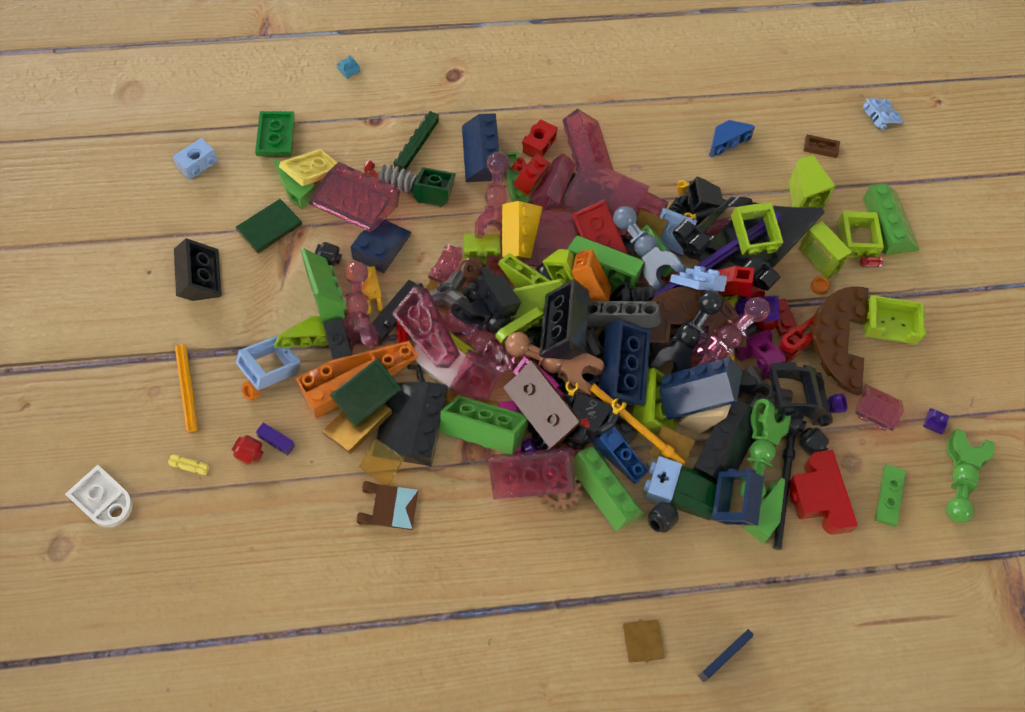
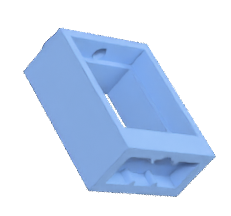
M279 335L238 350L236 364L257 391L298 373L300 366L298 356L290 348H274ZM275 353L285 366L265 373L256 362V359Z

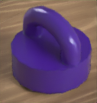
M843 393L834 394L829 397L828 404L831 413L847 411V400Z
M531 438L522 442L523 447L520 451L522 459H528L529 457L534 459L540 455L538 446Z

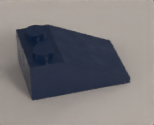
M379 218L362 231L351 245L352 258L369 267L375 266V270L384 274L412 233L383 218Z

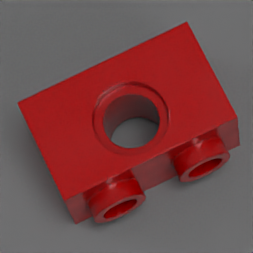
M540 119L537 124L531 127L529 135L523 138L522 153L532 158L537 153L544 157L557 139L558 127Z

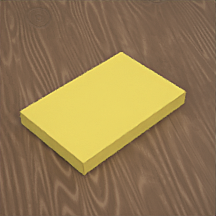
M321 149L281 161L279 165L284 172L301 186L340 174L344 168Z

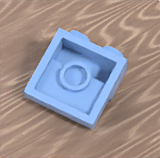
M694 266V269L686 268V271L680 272V275L672 274L670 282L698 290L724 292L727 276L720 275L718 270L709 269L705 271L706 267Z

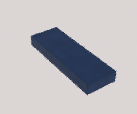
M747 629L698 677L703 682L707 681L754 634Z

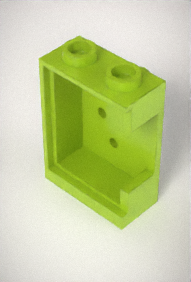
M870 295L867 306V323L864 324V336L917 345L926 335V327H924L926 312L923 311V303Z

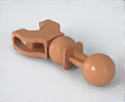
M522 332L511 333L505 341L506 350L510 355L514 357L528 355L538 360V366L542 365L543 369L548 373H558L557 377L564 381L565 387L566 383L570 380V388L575 389L576 382H578L579 388L574 392L575 395L579 392L591 397L593 392L589 388L592 385L582 378V374L599 375L605 368L602 360L588 353L581 354L571 360L542 358L539 356L540 348L530 344L528 336Z

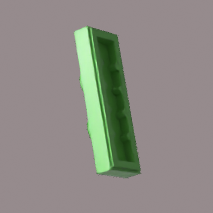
M887 464L884 466L875 521L893 527L897 526L906 470Z

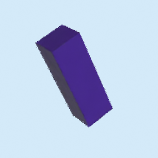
M264 422L256 431L257 437L287 456L295 447L294 441Z

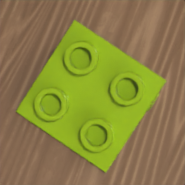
M464 234V260L468 257H476L482 260L484 265H498L501 256L499 234Z

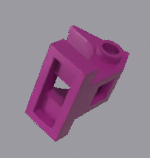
M769 329L746 339V347H737V358L740 361L752 356L757 359L756 364L762 370L763 380L767 378L770 380L769 369L771 363H784L786 361L784 352L772 343L773 333Z

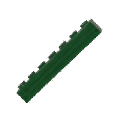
M429 111L425 115L418 129H415L414 135L404 145L403 151H400L398 158L394 160V169L398 166L399 172L403 168L407 170L439 123V114Z

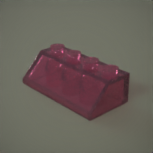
M577 108L562 120L564 131L568 138L567 142L572 151L571 156L576 165V172L587 179L613 176L614 170L599 122Z
M573 447L516 452L513 454H496L488 458L493 499L570 493L575 491Z

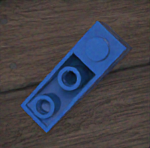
M615 427L603 435H598L595 439L592 438L591 442L600 453L634 484L649 471Z

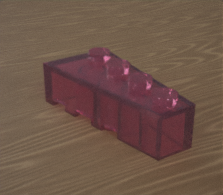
M414 286L392 315L435 367L449 368L460 356V353L428 288Z

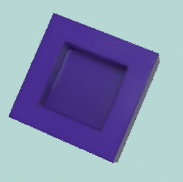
M930 408L923 427L942 435L945 432L949 415Z

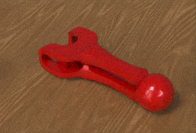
M815 314L801 325L792 328L781 339L778 349L784 352L786 356L785 362L790 363L802 350H805L812 343V332L807 335L803 333L812 326Z

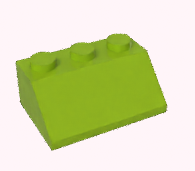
M558 249L542 261L552 280L561 279V283L564 285L575 279L572 274L575 258L570 250Z
M561 279L513 289L522 303L516 315L510 316V319L514 317L515 321L536 307H540L544 312L546 294L562 286ZM543 320L535 326H533L532 328L541 327L543 324Z
M651 368L647 372L645 405H634L633 417L653 434L658 435L663 425L675 430L676 418L671 420L666 418L659 393L662 377L665 375L656 368Z

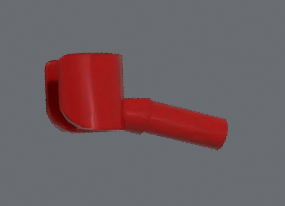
M368 160L364 164V172L368 175H373L378 180L379 175L373 170L375 164Z

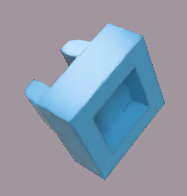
M351 55L345 60L342 59L337 64V69L346 78L360 72V66Z

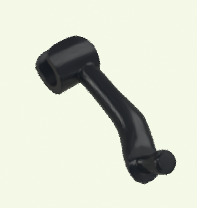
M409 364L407 369H416L418 381L425 382L421 366L419 364L417 366Z

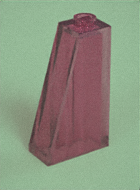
M564 153L556 157L527 203L542 206L541 214L559 205L576 164Z

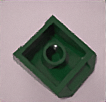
M422 167L414 182L413 197L419 204L426 203L439 207L444 206L450 198L456 173Z
M682 465L670 504H673L677 510L711 520L717 481L701 472Z

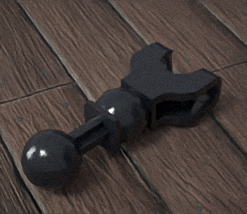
M469 283L464 289V296L468 298L469 302L458 299L451 305V313L465 324H478L482 327L487 324L488 329L496 334L500 329L514 321V317L511 321L509 317L496 319L480 297L478 292L479 285ZM533 331L525 332L524 334L528 336L530 344L540 348V335Z
M707 290L701 293L697 302L699 310L691 322L685 319L684 321L687 323L678 328L676 338L672 337L669 342L659 344L653 349L648 360L649 368L659 369L666 361H673L674 366L670 374L692 368L690 356L693 350L690 347L699 343L701 332L705 333L701 326L707 317L718 313L723 306V299L718 292Z

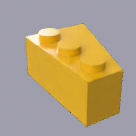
M521 201L502 204V258L508 253L519 260L531 258L542 206Z

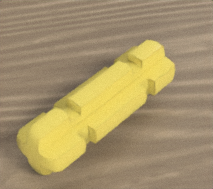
M175 454L171 455L168 461L172 467H180V469L194 473L198 472L201 475H206L209 470L207 463H198L196 460L185 457L180 458V456Z

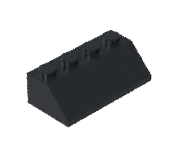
M575 279L545 296L539 356L542 358L571 360L585 353L590 291Z
M738 399L737 403L731 404L727 417L713 428L693 467L694 470L717 481L719 472H727L728 469H739L754 440L752 438L753 428L751 425L753 408Z

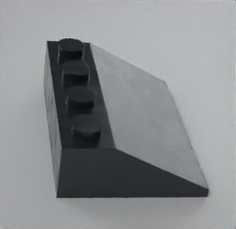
M433 382L398 383L402 389L386 401L385 405L392 410V414L379 427L372 455L432 467L439 437L441 410L446 406L448 385Z

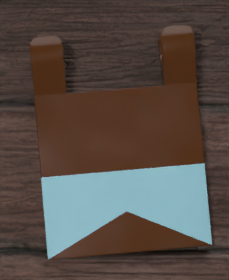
M369 481L363 482V493H376L373 515L362 512L358 513V524L407 530L413 529L418 490L380 485Z

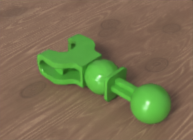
M760 399L754 404L751 414V425L753 428L752 438L756 441L750 447L751 458H747L748 461L754 463L752 469L762 476L765 466L773 467V464L769 462L774 459L776 454L774 445L779 446L780 439L789 430L791 416L778 415L773 403L767 399ZM763 406H766L764 414L762 415L761 410ZM783 415L782 420L778 422L779 417ZM746 480L740 486V494L743 499ZM763 484L762 499L766 496L765 484Z
M955 429L950 435L946 450L954 462V471L952 473L954 482L951 484V488L957 490L956 498L951 499L946 506V513L953 522L966 523L974 516V506L969 501V494L978 487L977 483L980 479L978 470L993 457L995 444L985 439V442L980 444L978 448H974L966 441V433L959 429Z

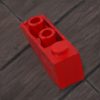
M733 266L718 270L720 275L727 276L724 292H716L719 294L751 297L754 283V268Z

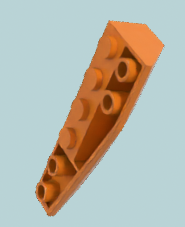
M407 341L334 359L296 377L295 380L315 419L338 408L330 394L376 358L391 376L419 358L411 343Z

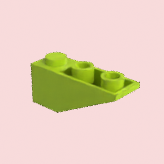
M311 316L279 334L274 348H306L309 346L324 347L329 345L320 316Z

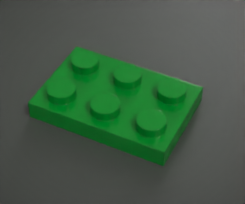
M260 111L255 149L256 156L292 155L294 111Z

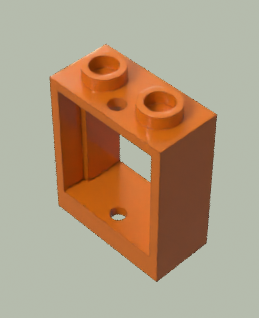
M594 250L580 251L575 256L572 269L575 280L590 291L589 301H609L611 284Z

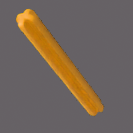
M184 344L175 347L184 419L187 432L193 433L198 431L187 348Z

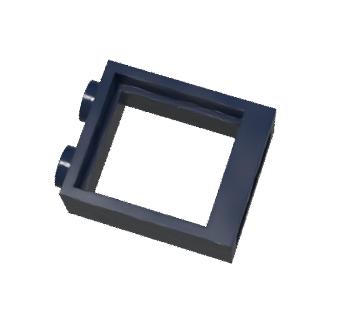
M745 468L744 471L728 469L727 472H719L712 520L725 525L758 526L764 476L757 474L756 470ZM734 480H746L742 512H729Z

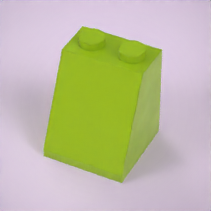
M814 155L803 156L798 159L789 179L792 207L823 208L835 188L834 183Z

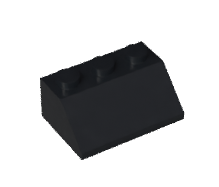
M185 238L174 248L176 296L191 301L221 297L219 250Z

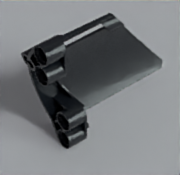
M730 197L697 227L685 218L672 231V234L687 257L701 262L737 238L732 220L717 235L709 236L707 229L729 207H741L760 203H755L748 197ZM773 206L774 212L779 213L782 218L778 226L783 244L774 253L761 252L758 255L753 254L749 256V254L742 255L741 249L712 267V269L721 270L733 266L754 268L753 286L769 291L781 278L773 268L825 213L823 208ZM763 217L743 220L746 231L763 221ZM767 231L749 242L750 245L770 242Z

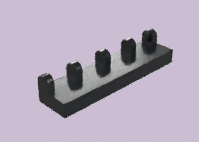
M408 280L365 330L364 336L381 345L396 327V321L402 319L418 300V295L424 291L423 284L420 282L416 284Z

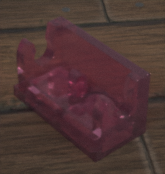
M446 244L444 248L451 252L447 250L442 251L437 263L431 268L428 279L439 283L446 282L462 259L461 247L457 248Z

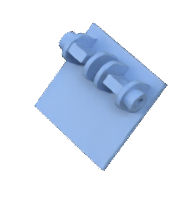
M866 98L867 102L863 105V110L870 119L872 118V122H874L878 129H886L887 123H904L901 115L892 108L889 100Z

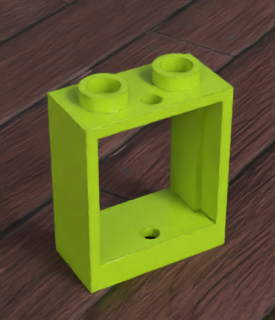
M772 202L736 207L731 214L742 255L749 254V256H752L753 254L758 255L761 252L774 253L783 244ZM763 217L770 242L750 245L743 220Z
M842 211L837 220L840 240L852 251L849 257H878L884 248L878 212ZM850 227L870 228L872 244L852 243Z
M823 221L816 225L814 224L807 231L799 247L801 253L827 279L841 271L852 252ZM815 240H816V241L823 247V249L832 257L831 259H830V258L822 251V249L814 242Z

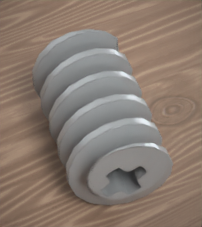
M384 164L380 170L378 181L382 185L392 186L393 189L398 188L399 191H405V193L409 194L413 193V186L418 173H415L412 177V171H409L406 175L404 168L399 172L398 166L393 170L392 164H389L388 168Z

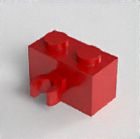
M538 153L528 164H526L522 157H518L517 161L513 163L512 168L515 171H520L513 185L528 195L543 178L551 163Z

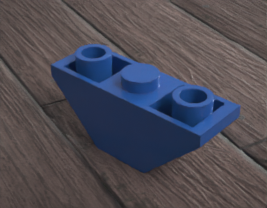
M732 120L716 126L709 156L712 158L716 155H721L726 150L733 149L738 144L749 141L753 136L755 126Z

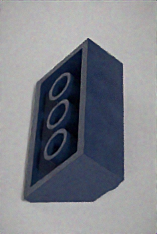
M496 113L478 114L462 125L466 182L500 181L501 165Z
M622 320L606 325L603 350L605 368L601 373L600 388L613 400L619 398L617 401L619 405L625 402L626 405L643 406L645 405L651 330Z
M727 357L663 376L659 393L666 418L671 420L737 403L742 370L731 357Z

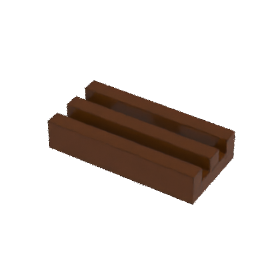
M807 134L803 151L837 158L840 141Z

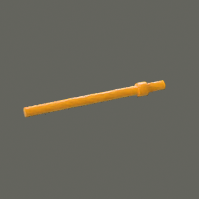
M595 383L589 388L604 403L612 405L613 399ZM625 409L619 411L620 416L660 449L663 456L682 465L685 464L686 461L674 452L675 449L669 444L666 445Z

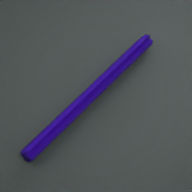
M775 212L777 222L779 223L782 220L781 215ZM764 220L746 231L749 242L767 231ZM734 239L696 266L706 267L705 271H708L740 249L738 239ZM670 282L655 292L654 297L667 290L684 287V285Z

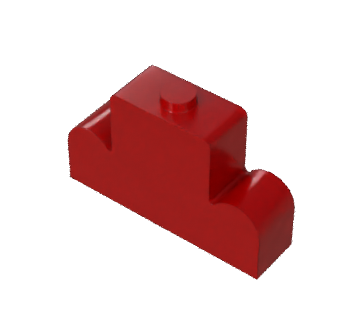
M827 450L813 453L805 462L804 470L806 473L796 474L790 480V501L794 504L799 519L823 516L822 527L828 534L850 533L858 527L834 451Z

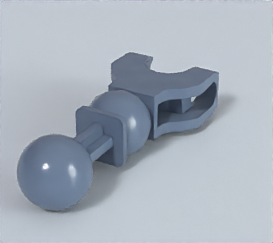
M622 206L615 211L613 221L618 228L627 230L633 237L630 242L634 245L636 253L645 261L644 277L654 290L658 291L664 287L661 280V272L665 268L672 267L679 274L686 271L685 265L677 255L669 251H662L658 247L656 239L649 232L641 231L636 224L637 215L634 209L629 206Z

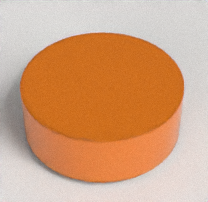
M817 276L811 282L810 287L815 294L824 295L830 288V282L823 276Z
M250 381L243 383V396L248 401L258 399L260 390L257 391Z

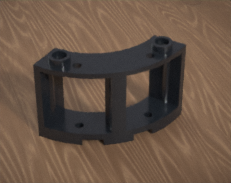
M789 362L770 364L769 376L778 415L791 416L796 414L806 416L812 420L813 426L819 425L824 427L833 423L821 372H817L815 367L806 364L803 367H798L796 363ZM778 378L793 379L801 382L804 387L807 403L784 404Z

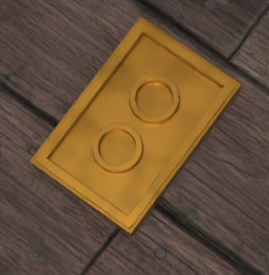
M383 404L356 426L341 412L322 432L342 449L352 454L392 414V410Z

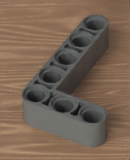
M589 301L587 327H606V325L619 320L642 328L656 327L661 323L659 306L655 302Z

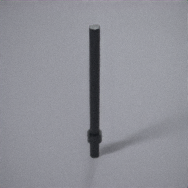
M787 435L786 448L783 449L782 456L784 459L782 478L785 479L781 520L775 529L773 548L776 550L782 549L792 460L795 459V436Z

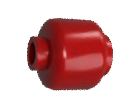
M249 435L239 436L232 447L234 458L247 465H251L254 461L259 462L264 453L261 450L262 443Z

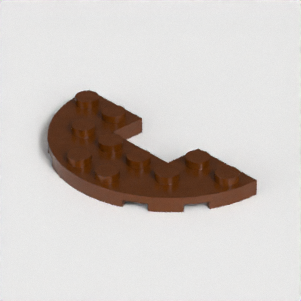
M852 286L832 293L818 307L812 324V343L814 351L818 353L821 360L820 365L828 377L831 376L838 382L837 385L845 391L858 396L862 394L864 358L848 353L850 321L861 325L867 323L869 288Z
M678 287L662 292L649 302L658 304L661 316V323L658 326L645 328L651 330L650 342L667 343L670 341L671 324H686L685 319L691 322L699 310L698 298L701 293L707 290ZM723 299L721 310L714 315H709L702 325L707 326L706 345L746 347L743 323H741L733 306Z

